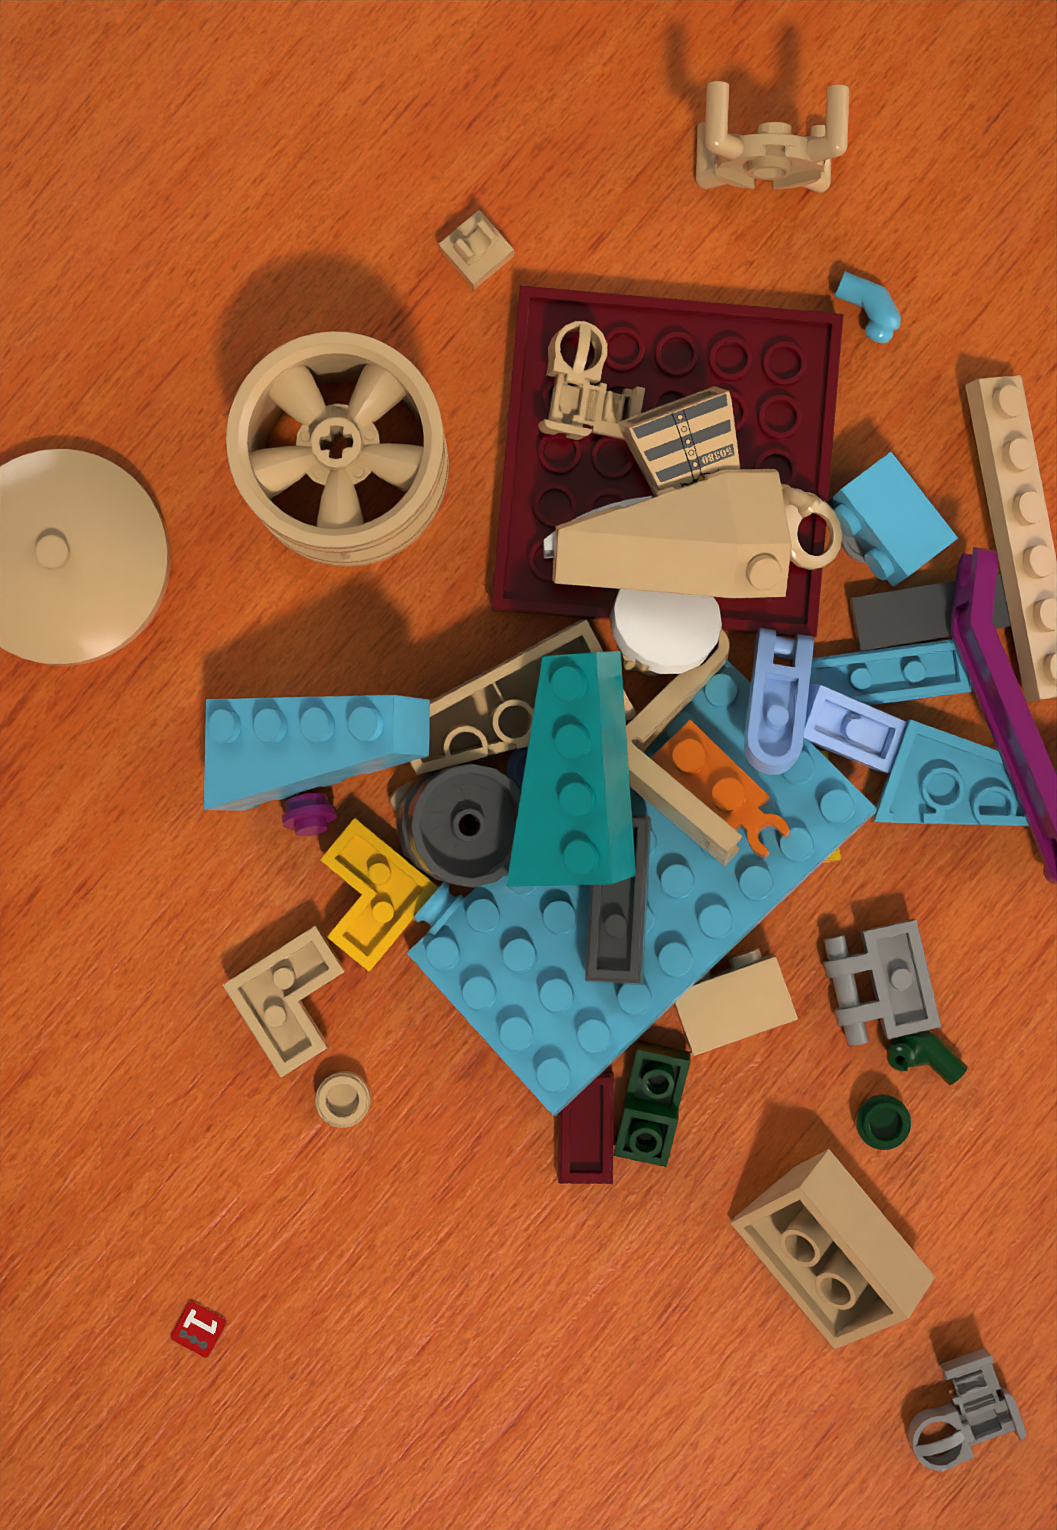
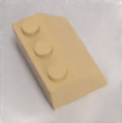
M830 1149L792 1168L730 1222L834 1349L909 1319L935 1278Z

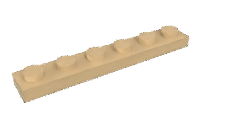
M1018 375L980 378L965 386L1026 703L1056 698L1057 560L1022 377Z

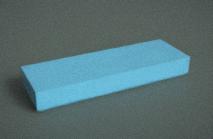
M953 639L812 658L810 684L822 685L869 706L972 691L971 683Z

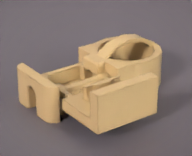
M575 321L565 325L551 339L548 347L549 362L546 375L555 377L549 418L538 423V427L543 433L551 435L566 433L567 438L580 440L590 433H596L625 440L617 423L622 421L625 398L628 399L625 419L641 414L645 388L638 386L632 390L625 388L622 394L606 391L607 384L600 383L598 386H594L601 380L602 368L607 357V342L603 333L595 325L586 321ZM578 332V348L572 368L563 360L560 353V343L566 333ZM591 341L595 350V357L589 368L584 370ZM583 425H589L591 429L583 428Z

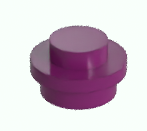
M309 793L288 799L285 802L286 812L281 817L283 827L295 829L297 836H312L327 831V824L334 821L337 815L335 807L329 805L326 794Z

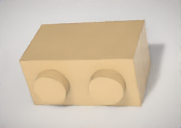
M759 948L733 955L728 958L730 967L711 974L708 971L673 1004L688 1048L693 1056L798 1020L776 956L770 953L761 956Z

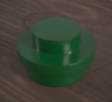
M879 1094L866 1099L860 1105L856 1113L855 1125L860 1138L867 1145L878 1150H890L901 1145L909 1135L911 1117L908 1109L900 1100L890 1095Z

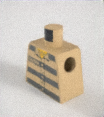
M714 386L617 422L655 497V492L672 486L675 489H679L705 480V475L719 470L740 469L732 400L728 390Z

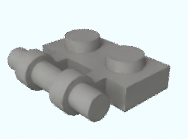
M909 919L861 930L860 935L864 952L849 955L845 935L823 939L828 960L823 961L827 978L833 979L839 1007L834 1009L838 1026L844 1027L848 1046L869 1042L865 1022L879 1018L883 1035L887 1039L941 1027L917 920ZM869 970L875 1000L860 1003L854 973Z

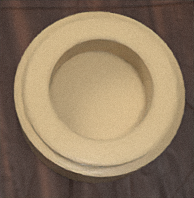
M338 1071L329 1075L317 1090L315 1099L317 1111L326 1123L334 1127L347 1128L356 1125L365 1117L371 1105V1091L367 1082L360 1075L351 1071Z

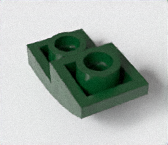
M637 1040L613 1156L667 1167L679 1120V1106L691 1062L690 1051Z

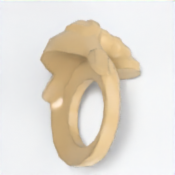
M781 484L792 542L790 561L797 567L808 570L825 567L835 559L841 549L842 529L835 511L815 494ZM812 513L820 515L826 521L830 531L829 545L819 556H813L805 552L798 541L797 535L798 526L802 518Z

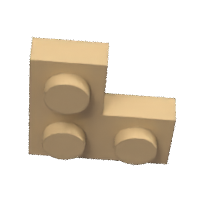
M318 925L223 984L226 992L280 1077L285 1076L329 1047V1044L301 999L341 975L346 969Z

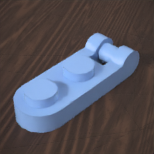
M758 628L753 650L754 661L744 736V755L752 767L764 774L779 775L788 771L796 763L801 753L814 647V637L796 634L795 639L776 636V630ZM773 658L790 660L791 667L773 664Z

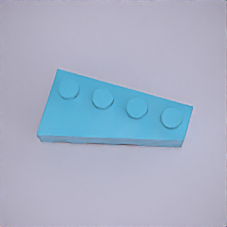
M399 695L206 699L204 810L245 811L258 807L261 803L282 800L315 787H326L343 782V779L359 774H370L429 756L430 699Z

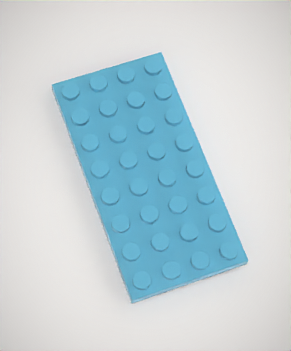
M728 660L695 695L645 754L651 759L691 719L769 795L770 800L760 810L764 814H775L783 818L790 829V835L785 839L774 828L763 829L758 839L766 846L770 853L764 859L757 856L751 850L747 839V832L740 828L737 832L742 835V839L736 844L740 848L739 852L724 867L630 787L632 816H650L651 818L643 985L585 981L590 885L506 887L508 874H506L497 882L477 886L465 897V900L434 936L428 932L407 952L410 958L554 1116L561 1112L877 811V808L809 741L803 740V747L796 763L782 774L767 775L757 771L749 764L744 755V736L751 683Z

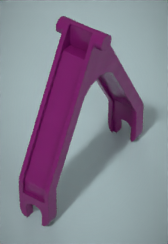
M973 547V554L963 553L957 567L951 618V637L1044 861V876L1050 883L1057 884V773L1053 768L992 622L998 553L996 550Z

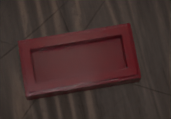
M602 1072L559 1112L558 1183L613 1184V1072Z

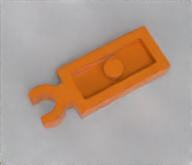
M691 719L651 757L656 764L736 831L743 828L747 832L749 846L757 856L765 859L770 854L766 846L758 839L763 829L774 828L785 839L790 835V829L783 818L775 814H764L760 810L770 800L769 795Z

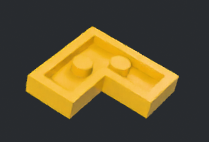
M354 818L320 861L362 895L327 938L370 972L440 886L360 820Z

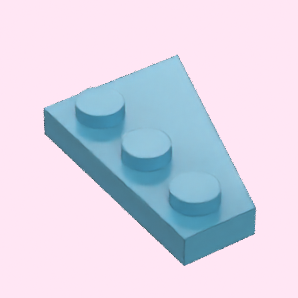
M911 719L906 721L908 724L891 772L887 773L876 805L877 811L872 816L870 822L1029 826L999 751Z

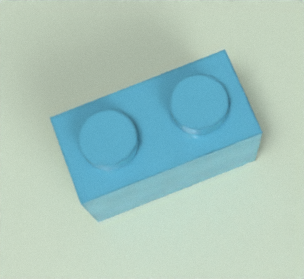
M889 452L840 489L828 501V505L835 511L841 523L842 533L848 537L853 536L866 552L864 558L869 569L879 579L887 580L892 587L910 576L958 539L892 452Z

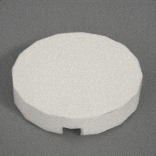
M620 589L610 614L612 636L622 653L634 663L637 659L642 664L649 666L647 670L659 674H682L700 666L717 644L722 626L719 605L712 596Z

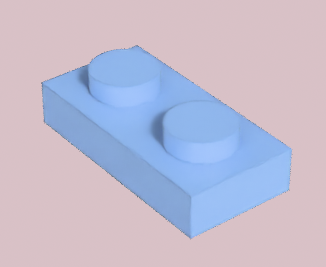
M809 684L804 740L876 771L890 773L908 722L822 685Z

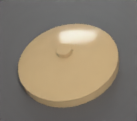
M72 449L40 450L22 455L0 466V647L23 659L53 666H73L94 662L124 648L147 627L155 616L165 596L170 577V540L161 512L152 497L135 478L121 467L105 458L84 451Z

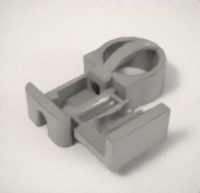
M986 1348L939 1364L944 1379H952L957 1395L951 1396L953 1404L949 1403L938 1408L925 1409L916 1414L909 1424L907 1432L909 1446L919 1462L928 1469L936 1471L950 1470L959 1463L974 1458L970 1446L1014 1431L1020 1441L1026 1436V1430L1015 1399L1004 1386L999 1385L992 1365L994 1363L992 1355ZM958 1404L959 1409H956L954 1405ZM932 1422H946L955 1428V1433L944 1439L918 1445L920 1433ZM950 1449L949 1452L945 1453V1454L942 1455V1456H937V1457H932V1456H931V1455H935V1454H938V1453L945 1452V1451H947V1450Z

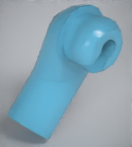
M844 271L834 296L864 308L869 318L865 329V334L869 339L878 343L889 342L893 337L894 330L899 329L901 324V315L889 292L881 285Z

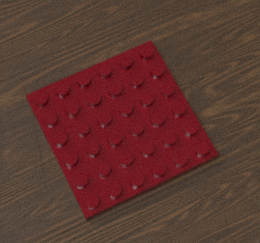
M520 285L492 611L610 621L613 604L620 589L554 583L552 580L554 558L544 559V539L555 531L556 526L569 522L592 510L629 499L648 496L655 497L625 440L596 433H590L580 440L567 438L566 433L551 435L540 431L538 423L549 418L555 377L546 375L549 362L548 347L552 337L560 329L575 321H586L595 325L603 333L607 342V357L602 368L601 380L594 386L604 383L607 384L606 391L622 394L625 388L631 390L637 386L645 388L641 413L714 386L728 390L732 400L740 469H775L779 472L781 484L813 493L828 504L844 314ZM578 332L566 333L560 343V353L563 360L572 368L578 348ZM591 341L584 370L589 368L595 357V350ZM626 398L624 403L622 420H625L628 403V399ZM583 425V428L591 429V426ZM814 513L802 518L798 526L797 535L802 549L808 554L819 556L824 552L826 521L820 515ZM790 561L786 597H714L719 605L722 622L721 629L723 631L757 634L760 627L776 630L777 636L795 637L796 634L816 638L823 567L808 570L797 567Z

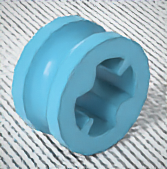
M446 882L442 883L413 918L417 922H427L430 926L428 932L433 936L465 900L461 894L459 896L451 895L449 892L450 885Z

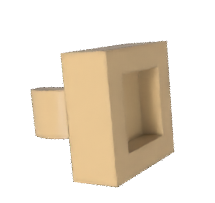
M480 210L438 244L439 251L473 290L514 257V249Z

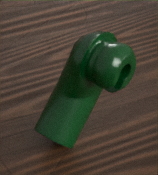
M930 1031L895 1037L891 1039L887 1046V1061L892 1068L900 1072L907 1071L908 1067L929 1065L948 1085H952L968 1069V1066L942 1039Z

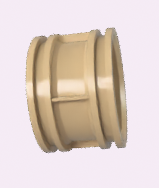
M320 332L299 337L283 344L266 355L247 375L233 400L226 429V449L234 482L248 506L260 518L268 530L295 553L309 560L331 566L355 567L369 565L388 559L406 549L424 533L435 518L443 502L449 477L448 448L440 410L429 384L420 371L406 357L389 345L374 338L350 332ZM357 382L349 406L342 404L325 406L318 387L331 383ZM401 401L412 412L421 426L424 434V447L409 444H380L379 433L373 422L381 418ZM284 411L302 424L297 433L296 446L266 449L271 430ZM344 437L347 445L352 447L343 449L342 458L334 459L330 450H326V448L335 446V438ZM373 472L381 479L406 492L405 496L391 510L379 518L364 524L361 506L354 487L355 484L365 480ZM306 474L314 482L325 486L317 517V527L290 517L275 506L271 498L283 492Z

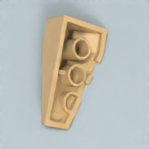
M775 469L719 470L705 475V480L679 489H675L672 486L655 492L656 497L626 507L616 505L558 525L555 529L552 580L556 584L724 598L786 597L792 542L779 472Z

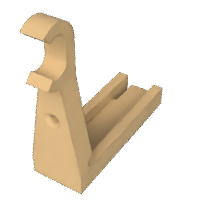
M721 629L717 644L715 645L717 650L703 665L679 674L626 725L630 787L725 867L739 852L740 848L736 844L742 839V835L645 754L695 695L726 663L730 643L728 636Z

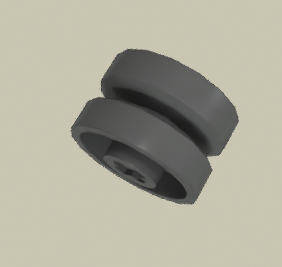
M457 764L426 772L411 783L400 801L396 826L401 848L416 868L434 879L467 887H477L497 882L509 872L521 791L513 780L491 767L475 764ZM467 814L463 823L468 830L465 834H462L459 830V821Z

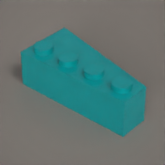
M621 651L542 656L506 887L615 884L636 876Z

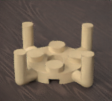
M722 81L709 82L706 86L705 122L699 123L697 128L696 182L698 186L702 189H711L729 184L736 187L755 189V179L772 180V189L804 187L817 193L825 192L831 183V159L842 156L848 147L850 88L845 85H832L827 88L826 124L811 127V136L792 135L791 125L782 122L763 123L758 126L757 134L740 135L728 134L729 84Z

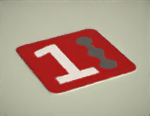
M190 1301L173 1330L171 1339L207 1358L212 1352L227 1321L203 1306Z

